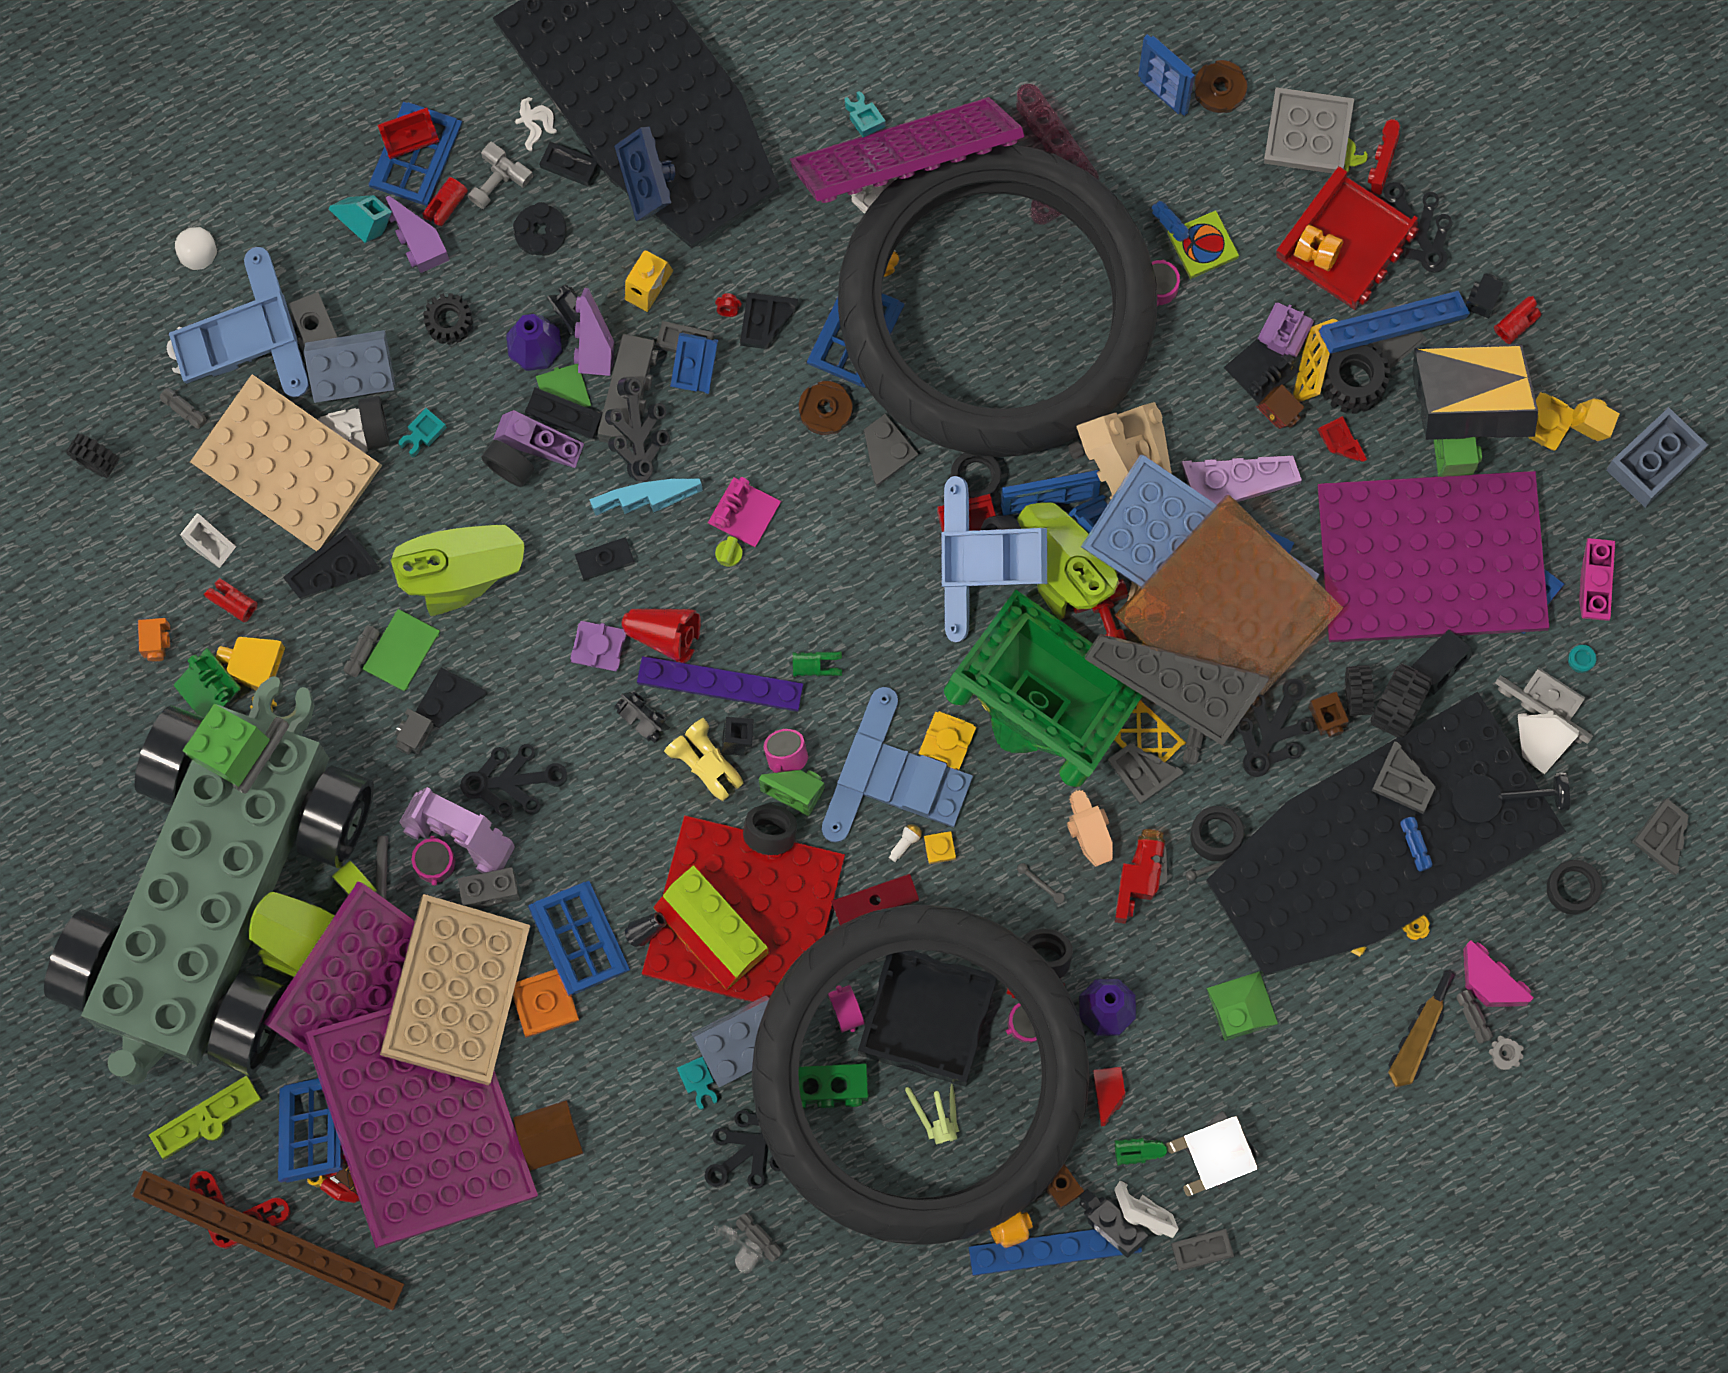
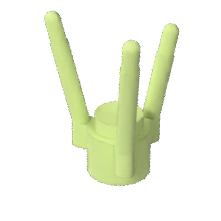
M953 1084L950 1087V1119L945 1118L939 1092H934L939 1120L933 1122V1128L912 1090L909 1087L905 1088L912 1105L927 1130L929 1140L934 1138L936 1145L946 1141L958 1139L956 1132H959L956 1118Z

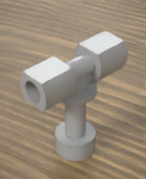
M490 142L483 149L481 155L483 159L493 165L491 167L493 174L480 189L474 187L467 196L474 204L484 209L491 201L488 195L501 180L507 182L511 179L524 188L533 178V173L520 162L515 164L506 158L504 150Z

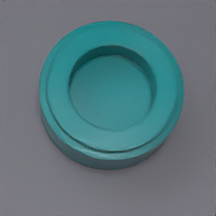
M1587 645L1575 646L1568 655L1569 666L1578 673L1590 671L1596 663L1594 650Z

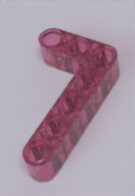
M1033 84L1022 85L1017 91L1016 108L1045 150L1065 160L1075 159L1078 162L1076 166L1086 170L1099 180L1097 171L1039 88ZM1025 96H1030L1034 99V101L1031 103H1026L1022 100V98ZM1045 117L1049 122L1041 124L1036 119ZM1053 138H1060L1063 140V143L1056 145L1051 140ZM1032 200L1030 216L1035 223L1045 225L1062 215L1050 206ZM1044 206L1049 212L1040 214L1036 211V208Z

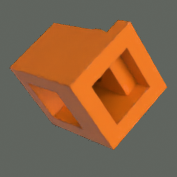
M166 618L138 620L139 652L148 661L164 660V656H166L165 648H170L169 632H165V630H170V624Z

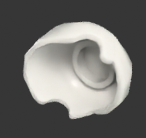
M193 227L182 231L176 238V254L184 266L192 270H198L212 264L217 254V248L210 232L201 227Z

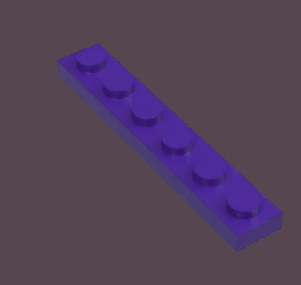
M644 656L641 659L637 679L638 685L797 712L799 711L803 683Z

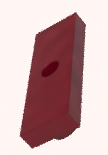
M907 874L832 900L831 902L838 923L842 925L873 911L913 904L919 901V897L911 875ZM877 897L881 902L878 905H872L870 900Z

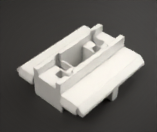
M359 409L341 410L329 413L318 419V421L364 453L368 452Z

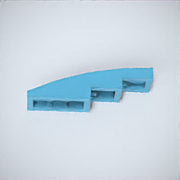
M666 479L615 489L589 500L595 516L619 505L624 514L647 504H650L653 512H656L699 493L703 489L700 479Z

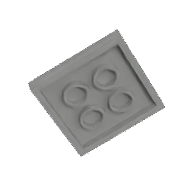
M1276 87L1264 164L1332 174L1338 166L1344 169L1354 99Z

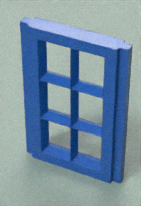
M1147 34L1143 39L1138 76L1141 78L1140 81L1177 114L1181 113L1185 116L1189 110L1195 77L1192 73L1193 70L1158 39Z
M403 102L397 118L424 109V107ZM428 109L432 122L445 126L438 145L426 146L435 149L428 169L414 164L420 149L413 152L410 162H406L396 157L389 159L384 147L369 182V187L428 206L457 138L462 121ZM393 164L407 168L400 186L386 182ZM412 170L425 174L418 193L404 188Z
M882 293V305L887 307L884 318L891 335L905 304ZM837 297L807 360V364L866 388L857 372L853 373L842 368L848 357L846 349L838 366L824 360L832 342L845 346L844 340L836 337L840 328Z
M1099 470L1003 487L1001 495L1002 514L1004 516L1021 513L1026 505L1035 503H1055L1059 506L1094 499L1099 496L1101 482L1097 475Z
M590 881L583 882L528 905L568 996L577 994L630 971ZM579 896L588 916L574 921L565 901ZM561 904L569 924L555 929L546 909ZM591 921L600 942L586 947L577 927ZM572 929L581 950L567 955L558 934ZM603 947L611 968L597 973L589 952ZM584 955L592 976L578 981L570 960Z
M319 1078L285 1085L280 1088L278 1181L280 1183L293 1182L343 1170V1149L329 1107L328 1109L314 1112V1091L322 1089ZM309 1092V1113L294 1116L295 1095ZM328 1114V1136L313 1139L314 1117ZM308 1119V1140L294 1143V1121ZM328 1141L327 1162L313 1165V1144ZM308 1145V1166L294 1169V1148Z

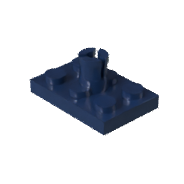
M641 127L615 145L636 221L648 219L671 203L670 191L666 186V182H671L675 178V167L671 164V161H659L655 148V139L651 134L650 127Z

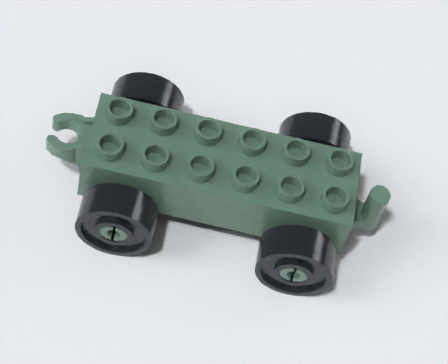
M275 676L261 683L254 694L253 708L248 716L222 706L220 707L256 726L265 734L273 720L279 717L273 714L271 703L282 692L283 684ZM305 687L298 689L296 693V707L293 713L285 717H279L289 724V728L246 794L236 790L231 782L200 766L183 752V749L205 717L172 705L166 707L161 712L143 745L135 773V790L138 794L172 807L124 918L119 923L81 909L69 920L55 945L45 976V997L81 1011V1016L96 1028L123 1037L122 1050L111 1053L108 1058V1068L112 1074L122 1078L131 1085L142 1083L147 1077V1072L165 1054L199 1066L208 1045V1059L210 1061L252 1076L260 1068L269 1053L277 1033L263 1023L287 987L248 971H243L238 975L252 942L249 939V927L253 912L263 897L273 892L296 836L298 854L335 868H341L355 849L368 818L374 793V782L371 779L333 765L325 770L330 758L321 744L302 736L303 731L308 727L314 710L312 695Z

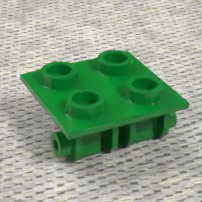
M208 648L199 657L195 654L188 659L189 668L173 685L196 714L202 717L208 714L214 704L225 707L241 689Z

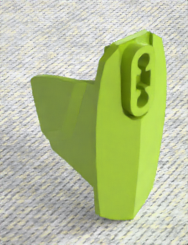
M1035 503L1024 507L1017 518L1021 529L1047 528V584H1037V588L1044 601L1059 620L1065 616L1067 603L1076 609H1091L1115 593L1119 583L1117 571L1081 548L1089 534L1072 517L1055 503ZM1078 568H1082L1084 574L1081 575L1080 571L1075 570ZM1093 587H1099L1097 590H1090Z
M506 525L456 528L419 536L397 546L391 558V564L398 587L408 595L425 596L427 610L430 616H435L468 605L473 599L480 597L498 579L519 572L523 561L524 542ZM433 560L434 564L438 563L439 565L434 566L431 563L428 564V562ZM403 566H410L412 571H406Z
M270 892L263 897L253 912L249 927V939L263 949L259 950L258 955L266 966L281 975L293 979L335 915L310 903Z

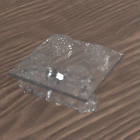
M724 1224L721 1228L714 1225L713 1228L716 1234L740 1248L735 1258V1263L741 1273H750L758 1260L762 1263L765 1262L761 1247L750 1240H747L746 1243L738 1240V1233Z

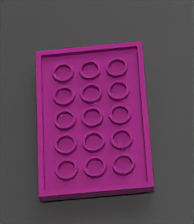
M358 881L263 1024L311 1056L304 1036L306 1032L393 1007L415 921L365 884Z

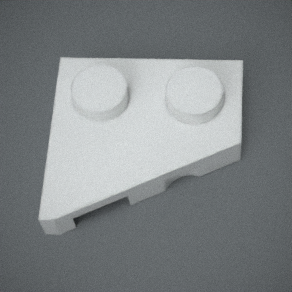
M1119 1181L1114 1191L1124 1218L1133 1225L1141 1224L1148 1227L1157 1235L1161 1236L1164 1234L1173 1238L1178 1231L1173 1214L1156 1205L1144 1195L1139 1200L1128 1193L1126 1188L1128 1185Z

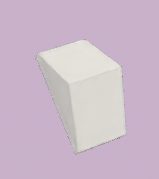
M199 514L194 516L180 534L186 545L219 568L236 548L233 543Z

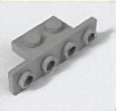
M1537 669L1524 690L1501 675L1496 680L1495 684L1499 686L1498 690L1509 698L1515 696L1522 701L1521 705L1532 713L1538 711L1541 714L1553 711L1554 715L1559 716L1579 730V735L1574 740L1575 742L1581 744L1584 741L1588 744L1592 739L1593 735L1570 721L1585 697L1542 669Z

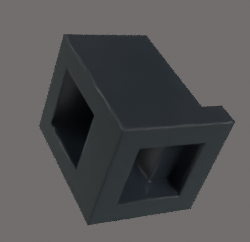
M1484 274L1481 282H1475L1466 302L1468 311L1489 319L1504 282L1499 281L1492 274Z
M726 717L723 727L721 754L743 756L745 748L752 747L754 719Z

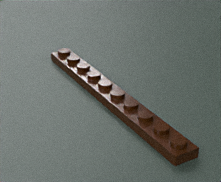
M147 1170L143 1171L132 1197L392 1311L405 1286L403 1282Z

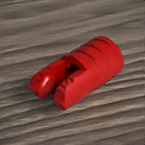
M449 177L422 213L423 218L430 221L434 219V224L442 227L467 194V188L456 179Z
M1534 296L1525 298L1494 326L1496 334L1507 344H1511L1541 316L1539 309L1535 308L1537 307V302Z
M219 578L215 585L225 596L212 588H209L204 593V596L242 622H247L256 610L257 602Z

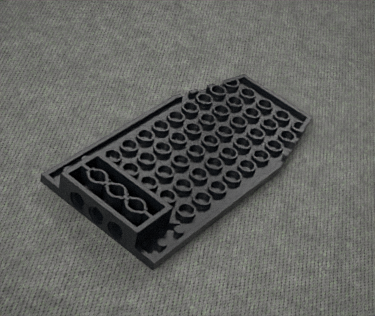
M519 0L493 17L496 26L607 178L616 187H620L625 191L627 196L629 195L615 145L639 128L650 127L651 134L655 139V148L659 161L669 160L675 167L674 180L666 182V186L670 191L671 203L652 216L665 224L667 229L689 247L694 248L780 191L740 90L673 0Z
M1478 691L1411 729L1404 737H1397L1288 800L1206 879L1208 886L1263 977L1310 962L1320 961L1327 957L1375 945L1566 833V830L1545 797L1502 800V806L1498 814L1490 821L1480 824L1470 823L1462 819L1455 811L1452 803L1453 790L1460 780L1473 774L1485 775L1493 779L1500 787L1501 793L1540 790ZM1394 741L1402 746L1401 749L1411 761L1413 760L1417 764L1422 774L1428 777L1435 786L1423 814L1372 791ZM1408 817H1415L1418 824L1417 830H1420L1427 848L1426 854L1430 856L1432 861V867L1424 871L1417 869L1415 864L1416 858L1412 856L1405 837L1407 834L1403 832L1401 827V821Z

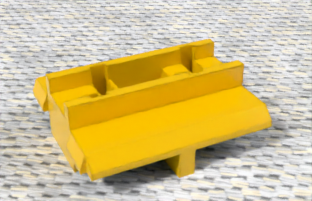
M1540 392L1536 398L1538 417L1535 437L1528 438L1539 443L1541 446L1544 445L1550 450L1556 451L1574 418L1572 415L1574 409L1559 399Z
M935 711L918 754L946 763L947 767L959 770L976 727L964 720Z

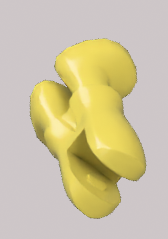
M701 718L686 731L685 736L704 756L699 758L683 735L671 742L664 752L670 758H678L684 761L692 769L691 772L701 778L710 792L721 801H724L729 797V794L723 785L718 782L717 778L724 774L736 789L740 788L744 783L735 768L721 755L719 748H715L707 736L709 725L704 718Z

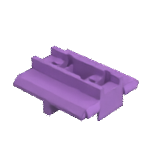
M1275 303L1258 339L1260 342L1268 345L1267 348L1282 355L1284 353L1290 354L1296 358L1314 321L1303 315L1304 311L1299 312L1291 308L1292 305L1290 304L1286 307L1280 303Z
M581 621L577 628L574 650H572L570 658L571 662L617 671L623 643L626 638L624 629L605 626L603 623L599 625Z

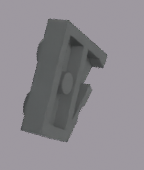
M1394 741L1372 791L1423 814L1435 786L1428 777L1422 774L1417 764L1413 760L1411 761L1401 749L1402 746Z

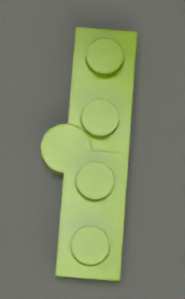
M246 1075L149 1134V1137L162 1159L165 1160L202 1137L209 1141L219 1140L224 1134L225 1128L223 1124L258 1104L262 1099Z

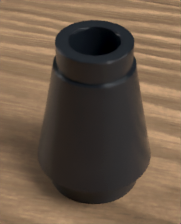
M655 912L654 914L631 921L625 929V937L634 947L645 946L666 926V920L661 913Z

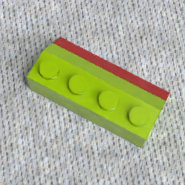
M694 865L668 888L653 907L656 912L664 916L670 928L726 990L769 954L768 947Z

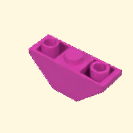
M1587 539L1581 568L1579 594L1582 618L1610 621L1615 541Z
M1470 940L1463 948L1465 987L1471 990L1472 994L1486 1007L1527 1006L1534 998L1530 995L1531 990L1521 981L1516 982L1509 976V969L1499 961L1495 963L1488 956L1489 952L1483 945L1478 942L1475 944Z

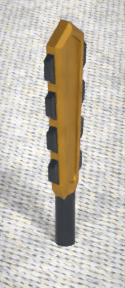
M1444 971L1433 996L1426 1003L1420 1005L1417 1011L1418 1019L1412 1020L1408 1027L1409 1035L1402 1038L1398 1045L1399 1053L1393 1055L1388 1064L1390 1068L1388 1074L1395 1087L1410 1085L1420 1075L1422 1070L1420 1062L1426 1060L1429 1053L1427 1045L1429 1042L1434 1041L1437 1033L1435 1026L1441 1023L1444 1016L1442 1012L1443 1000L1455 977L1449 971Z

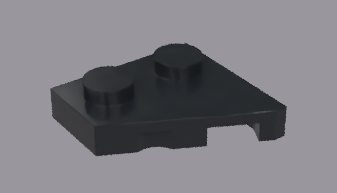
M441 667L415 712L430 719L435 727L440 728L449 722L451 718L465 711L467 707L479 699H483L487 695V691Z

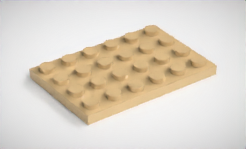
M253 374L190 461L315 551L329 542L382 466Z
M423 894L380 1055L489 1085L530 925Z

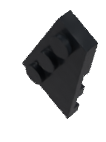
M346 528L286 574L283 579L298 598L302 600L382 570L352 532Z

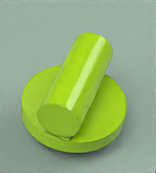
M728 536L727 540L722 541L716 547V559L723 566H735L742 559V548L737 543L738 539Z

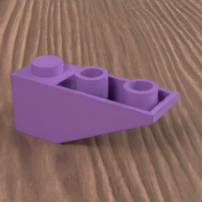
M387 196V208L392 211L389 220L391 223L396 221L399 227L395 232L401 245L406 243L410 250L406 253V256L412 268L417 266L420 273L449 261L447 251L437 230L395 199Z
M584 288L581 297L577 296L576 313H580V322H576L575 338H579V348H575L574 364H578V373L610 376L614 364V340L589 288Z
M514 410L502 415L493 438L514 449L573 468L576 467L584 443Z

